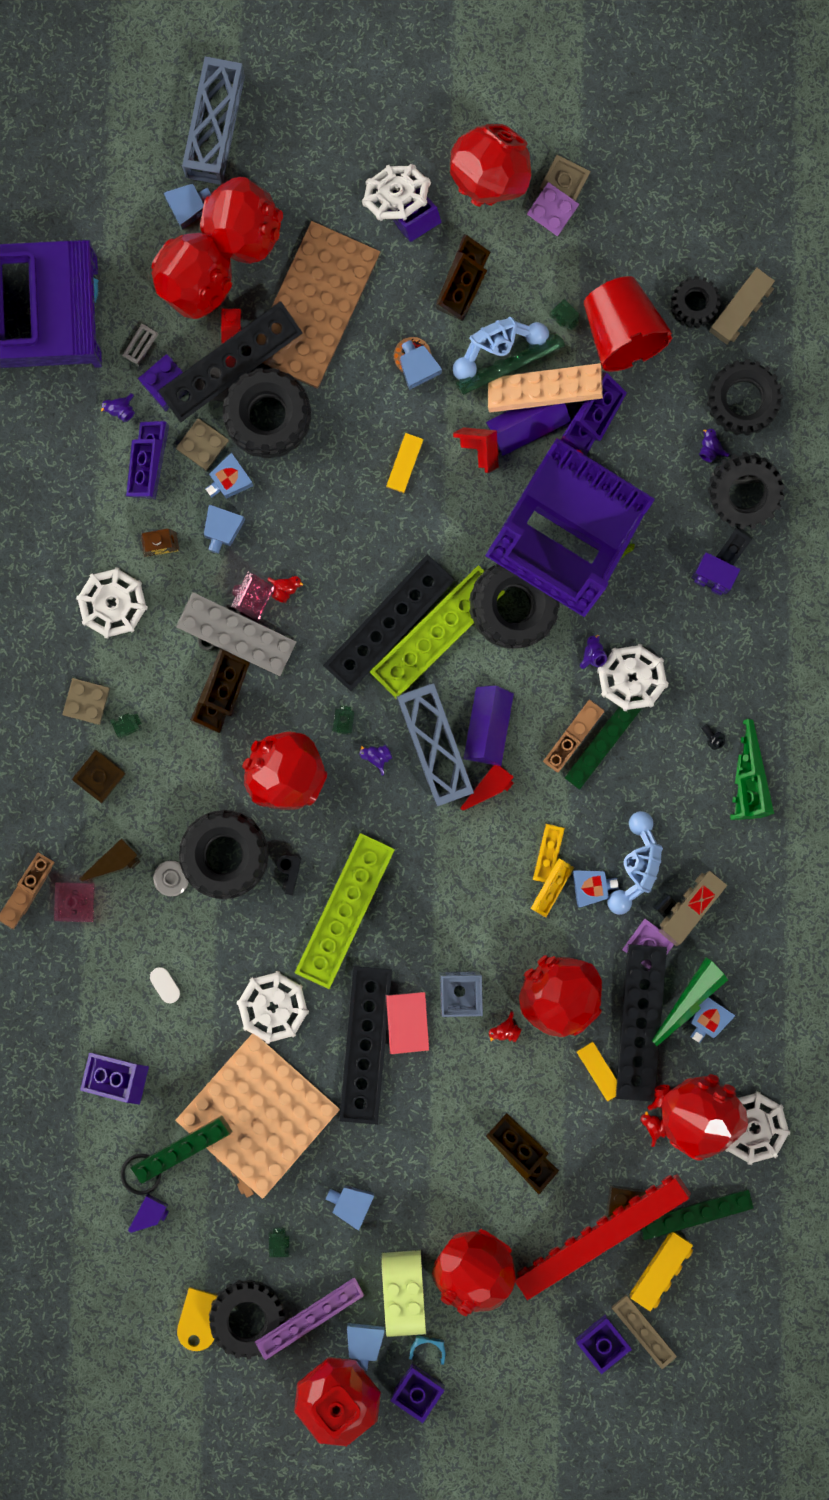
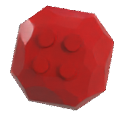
M504 124L477 126L460 136L451 150L450 174L459 187L458 191L463 195L471 197L472 204L479 207L484 203L493 206L497 202L512 200L525 194L531 179L530 153L526 147L528 143L514 130Z
M246 177L232 178L220 185L210 196L205 198L200 229L203 234L211 237L220 251L230 259L242 263H255L265 259L279 239L283 212L276 208L267 190Z
M184 234L175 239L167 240L151 265L156 294L186 318L199 319L211 313L222 304L232 287L231 260L220 251L215 241L206 234Z
M283 732L267 736L261 741H255L252 744L250 758L244 761L242 767L245 771L244 786L255 804L280 810H293L302 808L305 805L310 806L316 801L328 773L325 771L314 742L308 736L296 732Z
M545 955L538 960L537 963L539 965L535 970L531 968L524 973L525 981L519 995L521 1012L534 1027L545 1034L557 1037L576 1036L584 1031L602 1012L600 1009L602 979L597 969L591 963L568 957H547Z
M709 1074L708 1076L688 1078L669 1091L662 1102V1117L664 1129L671 1145L695 1160H703L723 1152L746 1132L748 1127L747 1111L737 1098L736 1089L729 1084L721 1085L716 1075Z
M482 1229L454 1235L437 1257L431 1273L434 1284L441 1292V1301L456 1307L457 1311L463 1316H468L472 1311H491L501 1306L511 1294L516 1281L513 1257L511 1256L512 1249Z
M328 1357L297 1382L294 1413L319 1444L347 1447L378 1421L381 1391L356 1360Z

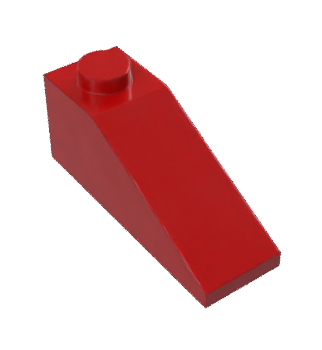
M222 309L221 344L241 330V309ZM232 356L227 357L225 360L226 365L230 368L233 367L235 359Z
M493 765L460 810L465 811L502 793L503 790L508 791L514 784L511 781L513 776L501 766Z

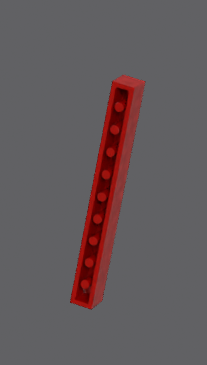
M676 1174L673 1177L668 1175L661 1181L662 1184L659 1186L653 1185L645 1191L646 1194L639 1197L637 1195L629 1201V1205L624 1208L619 1206L610 1217L604 1216L596 1222L597 1225L594 1227L588 1226L580 1232V1236L576 1238L574 1236L570 1237L561 1248L556 1246L548 1252L549 1255L545 1258L541 1256L534 1260L531 1267L527 1268L525 1266L517 1272L518 1275L516 1276L515 1283L527 1300L531 1299L688 1200L691 1193L679 1175Z

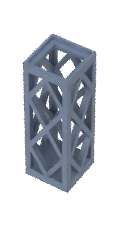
M206 56L204 58L182 164L186 178L223 184L245 79L242 63ZM215 79H220L221 81L208 94L211 83ZM225 85L228 96L212 110L209 100ZM229 103L228 110L217 121L215 116ZM206 106L209 116L203 121ZM225 121L222 135L219 126ZM212 122L213 126L199 140L200 132ZM215 131L219 142L203 158L199 147ZM219 150L217 159L212 164H208L207 162ZM195 154L197 155L199 162L194 161ZM192 169L201 170L203 172L193 171Z
M434 683L396 696L435 804L440 806L473 794L472 786ZM431 693L436 708L421 696ZM414 699V704H413V709H412V714H411V719H410V716H409L408 710H407V708H406L405 702ZM419 702L437 715L433 740L415 726ZM442 725L453 756L438 745ZM416 733L432 745L428 765ZM437 749L454 762L450 787L432 773ZM460 772L464 786L456 789ZM433 780L449 792L438 795Z
M478 971L440 972L442 1017L483 1016L482 975ZM463 986L465 994L462 997H457L454 994L455 987Z

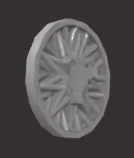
M166 861L160 864L153 876L156 889L166 896H177L183 893L189 884L182 872L180 863L176 861Z

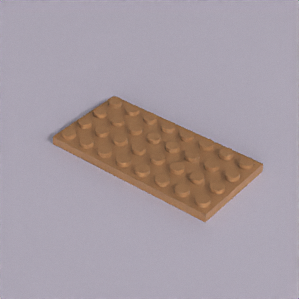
M311 221L272 305L273 307L281 301L303 334L262 364L270 368L279 369L286 374L288 373L295 379L318 389L378 260L380 251ZM274 323L271 327L274 334H278L281 331V326L278 323ZM259 334L256 342L259 345H263L266 338L263 334Z

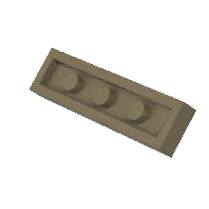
M627 1295L611 1307L661 1369L665 1368L677 1357Z

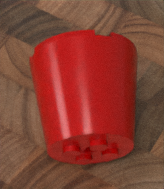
M632 276L608 281L593 290L584 300V307L600 363L605 371L614 372L633 367L632 363L640 359L645 362L661 352L672 340L671 330L638 281Z

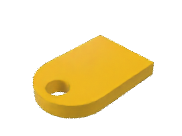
M189 1287L177 1328L178 1339L185 1348L191 1351H202L213 1343L214 1338L212 1337L209 1324V1311H211L213 1300L215 1301L217 1297L216 1294ZM192 1335L198 1336L199 1344L191 1345L189 1337Z

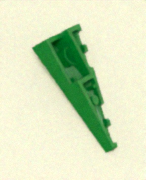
M751 719L743 721V724L746 725L745 737H741L744 749L743 754H739L735 779V784L738 785L737 797H733L732 800L733 803H736L735 814L730 815V820L755 819L774 814L755 725Z
M707 957L704 959L654 1036L652 1042L656 1046L701 1009L699 1005L728 981L725 974L713 961Z

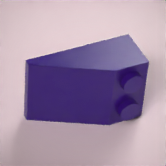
M420 188L416 189V194L420 195ZM428 197L426 199L427 204L406 217V220L392 219L409 242L442 223L437 207ZM411 201L406 206H404V209H406L408 206L414 203V201Z
M89 1053L80 1091L140 1105L149 1066Z

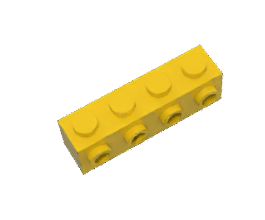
M676 1232L669 1233L630 1292V1298L649 1311L652 1308L656 1309L661 1301V1294L663 1291H668L672 1284L671 1279L674 1275L677 1276L683 1267L681 1265L685 1258L688 1259L693 1252L692 1243Z

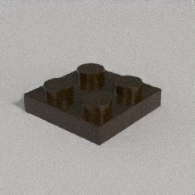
M95 750L71 780L103 804L126 773L99 751Z

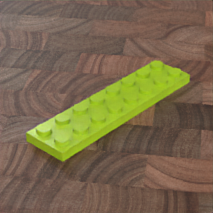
M479 565L370 671L396 700V696L402 695L474 624L469 611V599L476 580L484 572ZM504 590L499 593L497 600L505 594Z
M361 833L359 834L295 970V974L330 989L395 849Z

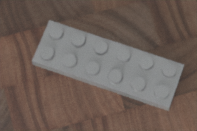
M192 592L176 625L177 628L278 676H281L296 644V641Z

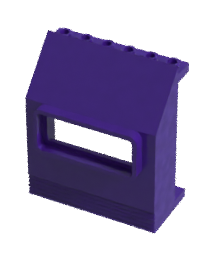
M90 240L0 244V368L91 363L94 368L102 367L101 347L96 340L93 275L98 274V260ZM28 263L31 338L5 339L2 265Z
M556 438L485 556L585 617L607 588L608 580L643 516L655 499ZM536 511L597 549L599 552L593 563L586 561L528 525L527 522L533 512Z

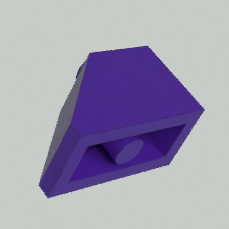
M147 1194L128 1232L132 1233L155 1226L160 1220L164 1222L169 1213L166 1210L168 1204Z

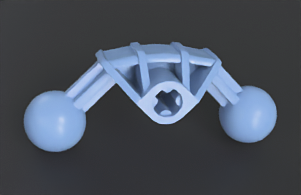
M512 317L500 321L497 320L495 323L480 328L481 330L470 336L471 343L464 357L455 361L453 374L460 381H469L476 375L477 366L474 361L480 348L499 356H505L512 348L515 334L525 336L526 341L531 346L540 347L548 341L549 330L540 322H535L528 326L515 321Z
M644 811L634 813L629 819L630 830L634 834L641 836L645 846L632 851L624 859V867L635 885L626 891L616 890L609 895L607 905L614 914L622 915L627 913L632 906V900L643 892H651V888L657 879L656 876L661 864L663 848L657 844L651 832L653 828L652 817Z

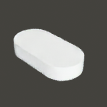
M162 967L154 969L150 974V980L158 994L166 1003L176 1002L180 997V990L170 973Z

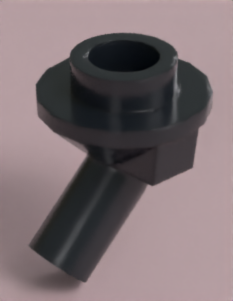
M708 724L701 728L709 739L707 743L711 749L716 750L724 746L725 734L721 732L714 734Z

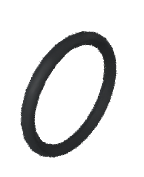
M135 1154L129 1157L122 1166V1183L133 1194H148L154 1191L160 1183L161 1173L157 1175L155 1184L144 1191L134 1190L125 1180L127 1165L136 1158H147L150 1155Z

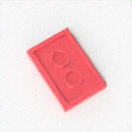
M425 992L386 995L390 1054L428 1051Z

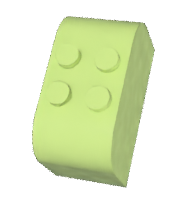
M421 1250L382 1253L386 1336L426 1334Z

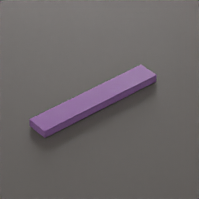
M352 1278L255 1341V1344L263 1358L267 1360L365 1295L357 1280Z

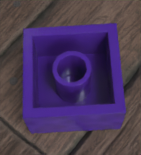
M166 354L142 374L138 380L161 408L166 411L169 407L157 390L181 374L182 371ZM182 390L179 397L182 398L188 391Z
M706 552L701 557L691 578L695 580V584L701 587L706 585L712 588L711 591L721 596L722 594L726 595L731 590L740 569Z
M603 1315L575 1338L577 1345L601 1374L632 1350L629 1343L606 1315Z
M412 1363L391 1394L390 1401L423 1423L445 1391V1385Z

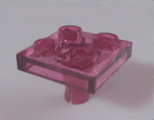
M247 572L241 586L235 585L232 593L236 597L231 607L259 621L272 595L274 586L253 573Z
M55 883L54 921L94 922L95 884Z

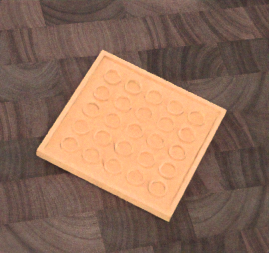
M252 1033L175 1121L188 1133H191L222 1115L233 1132L206 1149L263 1199L340 1109L261 1038Z

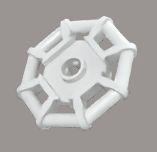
M413 164L409 166L386 165L384 170L374 177L367 179L362 204L376 216L377 220H406V217L427 204L428 188L431 185L430 179L419 172ZM414 176L417 180L413 181L410 177ZM417 188H421L420 195L415 193ZM373 189H378V192L376 191V194H373ZM379 201L382 205L378 208L374 203ZM411 201H414V203H412L410 206L404 209V206H406Z
M117 567L113 570L90 574L89 580L79 596L76 597L83 619L82 624L84 626L87 625L107 639L111 636L134 632L135 626L145 610L148 609L141 587L142 582L140 580L137 581ZM113 577L110 584L101 585L99 582L100 580ZM121 579L130 586L125 589L117 584L118 580ZM96 585L98 587L92 597H89L88 594L93 586ZM134 590L137 603L131 602L130 592ZM115 598L116 606L109 608L107 600ZM86 602H92L94 613L89 615ZM131 608L137 609L129 622L126 619ZM96 617L106 621L105 627L93 620ZM122 620L125 624L123 626L111 628V623L118 622Z
M642 644L618 649L613 648L606 663L597 669L602 688L601 695L603 698L606 697L623 708V711L653 707L654 702L669 684L666 680L663 658L657 657L642 647ZM635 654V658H627L626 660L622 658L623 655ZM640 656H644L652 663L647 665L640 660ZM616 660L619 663L614 671L610 670V666ZM657 669L658 680L652 678V670ZM635 674L638 680L630 682L628 675ZM607 677H613L614 686L609 687ZM651 686L656 687L650 696L646 693ZM618 691L626 697L625 700L614 693ZM634 696H642L643 700L630 702V698Z
M280 971L249 979L248 986L241 998L237 1000L244 1031L247 1030L266 1041L267 1044L280 1039L295 1037L304 1018L309 1014L302 991L303 986L280 974ZM274 981V987L262 990L261 984ZM279 982L292 990L286 993L279 989ZM256 989L259 994L254 1002L248 1001L252 992ZM294 994L296 995L299 1008H293L291 996ZM270 1002H273L274 1005L278 1004L275 1013L267 1009L270 1006ZM247 1007H253L255 1019L251 1021ZM292 1012L297 1013V1017L290 1026L287 1023ZM257 1022H260L262 1025L268 1027L267 1032L262 1031L254 1025ZM284 1025L286 1030L272 1034L273 1027Z
M758 1091L754 1094L739 1097L738 1099L743 1105L754 1102V1108L746 1110L748 1118L746 1132L725 1151H729L746 1161L749 1165H752L754 1162L778 1157V1152L787 1136L790 1135L783 1105H779ZM760 1104L766 1105L772 1111L769 1114L759 1109ZM777 1115L780 1128L774 1127L772 1117ZM752 1123L759 1125V1129H757L755 1134L753 1131H749ZM775 1133L779 1134L776 1142L772 1147L769 1144L771 1137ZM742 1143L749 1147V1151L746 1153L736 1146ZM764 1146L768 1150L757 1154L754 1153V1149Z

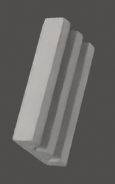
M141 324L122 356L139 366L157 338L158 333ZM143 330H146V333L144 334L143 338L141 339L133 354L131 356L128 355L133 346L135 345L136 341L140 337ZM150 333H151L152 336L150 337L149 341H148L147 344L145 345V347H144V349L142 350V352L140 353L139 357H138L137 359H135V357L137 356L138 352L140 351V349L142 348V346H143V344L145 343L146 339L148 338V336H149Z

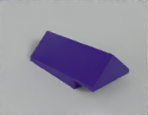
M607 372L602 374L603 398L586 400L561 438V441L574 449L581 450L585 456L595 440L601 441L627 394Z
M565 403L509 410L487 421L486 424L489 430H497L498 448L502 456L553 432L555 429L571 422Z
M140 422L138 440H132L127 497L156 500L169 430L167 422Z
M499 686L476 687L463 759L498 766L502 765L513 693Z

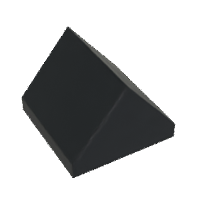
M664 893L653 908L665 918L672 912L671 910L676 905V902L670 895Z

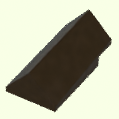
M466 234L462 238L436 303L437 310L460 321L464 320L485 277L487 270L484 268V265L491 253Z
M220 649L190 719L192 724L217 733L221 732L226 715H232L250 662Z
M507 1113L486 1134L488 1140L538 1194L545 1189L559 1172L546 1158L549 1153Z

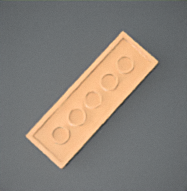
M601 363L488 378L489 413L603 398Z

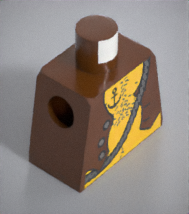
M171 529L145 532L141 535L144 557L180 551L177 532Z

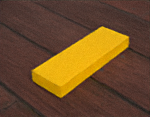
M405 433L386 485L387 488L405 493L423 439Z
M550 824L545 825L533 880L546 882L557 863L565 828Z
M558 859L531 909L547 917L574 867Z
M593 1041L576 1051L606 1101L608 1102L616 1097L617 1080Z

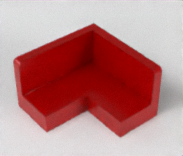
M463 427L453 433V437L460 438L461 448L477 449L478 468H485V473H490L499 467L497 430Z

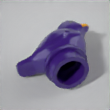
M131 393L125 398L105 400L102 403L101 411L109 412L110 415L118 416L119 420L127 422L135 414L133 407L129 405L134 395Z
M703 430V447L700 449L699 456L709 463L715 460L717 455L728 457L729 453L723 450L715 430Z
M599 635L588 638L583 661L580 664L582 669H585L590 664L595 667H601L606 663L607 656L599 641Z
M387 745L379 746V748H364L361 746L359 752L362 759L369 761L380 770L381 776L385 775L384 764L393 758Z

